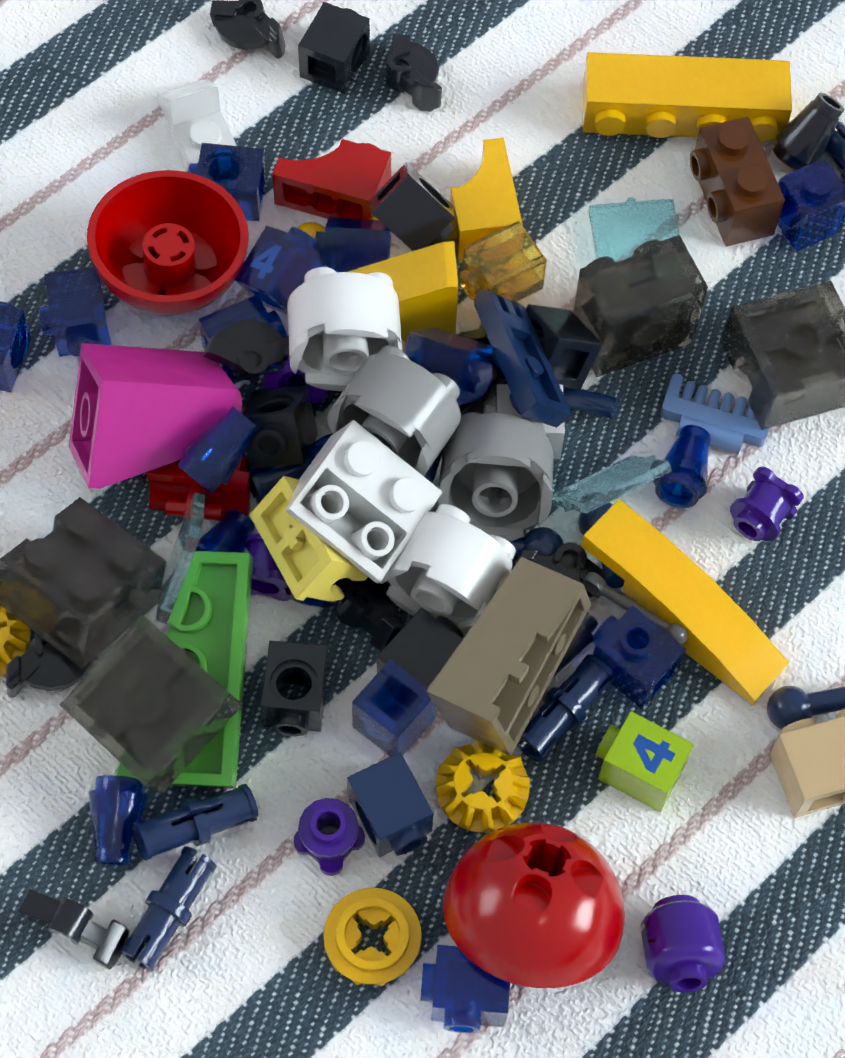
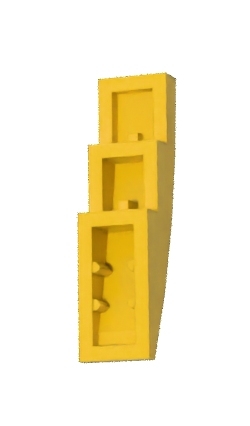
M618 499L583 535L581 547L625 580L622 588L625 594L669 624L678 623L687 630V640L677 647L751 705L758 701L788 666L789 661L722 588L665 535L622 500Z

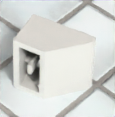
M353 420L331 435L299 479L286 512L370 579L379 583L411 539L425 512H430L443 492Z

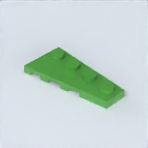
M192 551L168 621L171 624L161 653H158L150 674L153 678L142 709L138 710L131 730L133 737L141 744L133 753L128 750L125 760H121L114 781L126 784L236 788L254 559L250 553ZM173 658L197 679L190 688L185 686L166 668Z

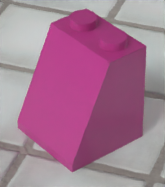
M81 343L68 447L88 488L101 489L228 443L232 423L239 422V416L242 411V397L240 391L237 390L219 363L203 357L204 352Z

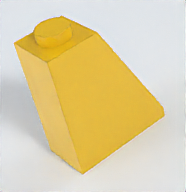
M454 241L441 242L348 271L363 274L381 272L391 277L393 289L396 291L399 300L401 338L405 341L406 350L444 349L455 339L458 277Z

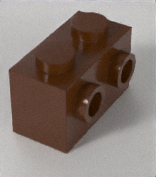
M749 117L701 127L695 150L690 152V167L695 180L700 184L707 201L709 215L712 221L716 223L725 246L773 236L785 199Z

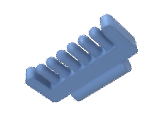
M678 373L672 375L660 415L664 419L679 423L676 436L735 454H739L742 442L757 447L764 445L776 408L772 401L764 403L759 421H757L756 418L760 408V403L757 400L750 402L746 417H744L747 399L740 396L736 400L733 413H730L734 401L732 393L724 394L720 409H717L721 397L719 389L711 391L707 405H704L708 387L700 385L694 401H691L695 383L687 381L680 398L678 396L683 383V376Z

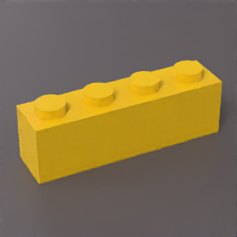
M587 52L583 78L582 133H600L606 136L618 134L650 135L655 138L669 136L698 137L701 127L749 117L759 142L777 141L776 135L789 123L792 113L790 61Z

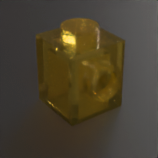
M517 221L464 247L463 269L459 273V278L465 293L473 301L479 291L488 290L510 301L517 302L543 289L547 259L522 224Z

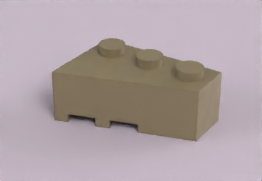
M523 557L519 559L511 572L508 571L502 576L494 596L426 691L450 728L509 756L512 755L591 606L583 583Z

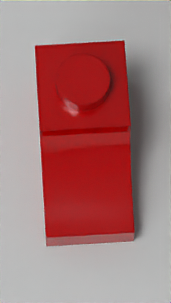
M342 139L338 148L322 157L309 160L279 158L272 173L274 204L344 224L374 218L375 216L371 213L370 199L391 178V152L381 150L370 143H356Z

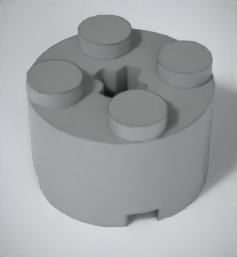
M389 345L383 346L378 354H374L364 361L329 410L327 417L328 425L334 434L355 420L406 463L425 476L460 423L461 413L456 401L460 395V389L448 376L440 373L432 374L422 366L410 361L408 356L399 348Z
M471 412L462 415L458 427L443 448L439 489L443 493L438 499L439 505L447 504L461 509L469 516V524L481 529L488 535L499 536L507 541H514L524 537V530L537 522L539 527L546 521L551 511L554 464L553 448L545 434L543 424L527 417L523 418L508 413L479 414Z

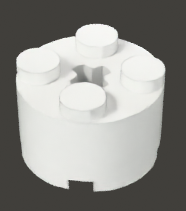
M328 267L314 268L305 274L304 283L298 286L288 299L290 367L295 374L297 369L305 373L306 383L313 387L331 391H344L368 357L378 354L383 346H394L402 350L399 300L396 291L393 289V280L385 273H337Z
M441 504L436 512H425L411 539L380 583L382 584L386 581L390 583L386 594L396 605L412 616L422 607L435 618L438 615H442L453 622L459 623L457 627L463 634H467L494 596L502 576L508 571L511 572L513 566L512 559L516 550L506 539L495 535H488L481 529L469 524V516L461 509L452 505Z

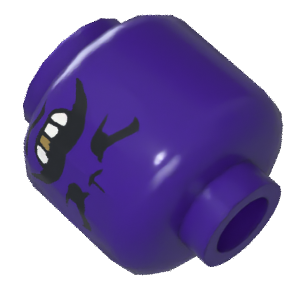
M673 895L663 898L655 903L653 910L648 912L642 920L640 929L646 969L648 974L657 982L671 986V989L676 992H695L704 988L708 980L716 976L724 966L725 953L718 916L714 910L708 905L700 903L696 897Z

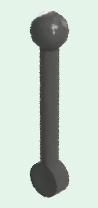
M589 572L582 580L588 592L597 596L603 595L664 633L669 644L679 646L687 640V630L681 624H669L608 586L599 574Z

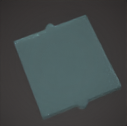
M630 197L626 202L589 205L588 212L601 287L634 284L636 281L642 282L643 279L651 276L657 277L658 282L686 280L687 270L673 199L636 201Z
M631 455L553 493L552 502L555 506L563 507L565 512L575 510L589 513L671 472L672 469L667 460L656 459L655 455L650 457Z
M196 492L193 494L162 576L160 595L157 602L156 621L167 624L200 540L205 495Z

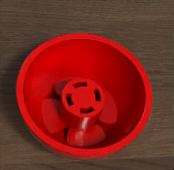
M177 170L142 173L119 183L98 202L92 212L87 228V245L90 258L98 276L117 298L135 309L164 316L192 313L207 307L219 299L238 277L246 258L249 239L245 215L237 201L228 191L205 177Z
M526 822L512 824L497 829L478 840L456 864L448 880L443 898V914L447 929L462 953L485 972L504 981L525 987H566L595 976L616 955L624 931L625 911L623 896L617 877L610 864L595 846L580 835L566 828L548 823Z

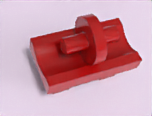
M223 453L216 458L214 468L196 466L195 455L146 472L147 480L149 481V509L165 511V515L184 517V530L186 534L198 535L202 519L222 521V518L248 521L251 509L250 472H246V458L243 455Z

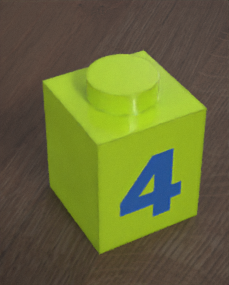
M630 711L621 729L613 724L610 725L597 749L596 756L603 759L598 780L661 813L688 762L694 744Z

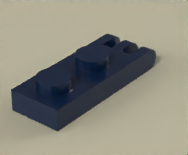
M488 290L479 291L475 296L474 306L492 346V359L503 372L511 391L509 398L512 406L523 418L527 417L557 428L572 416V413L524 305L510 301Z

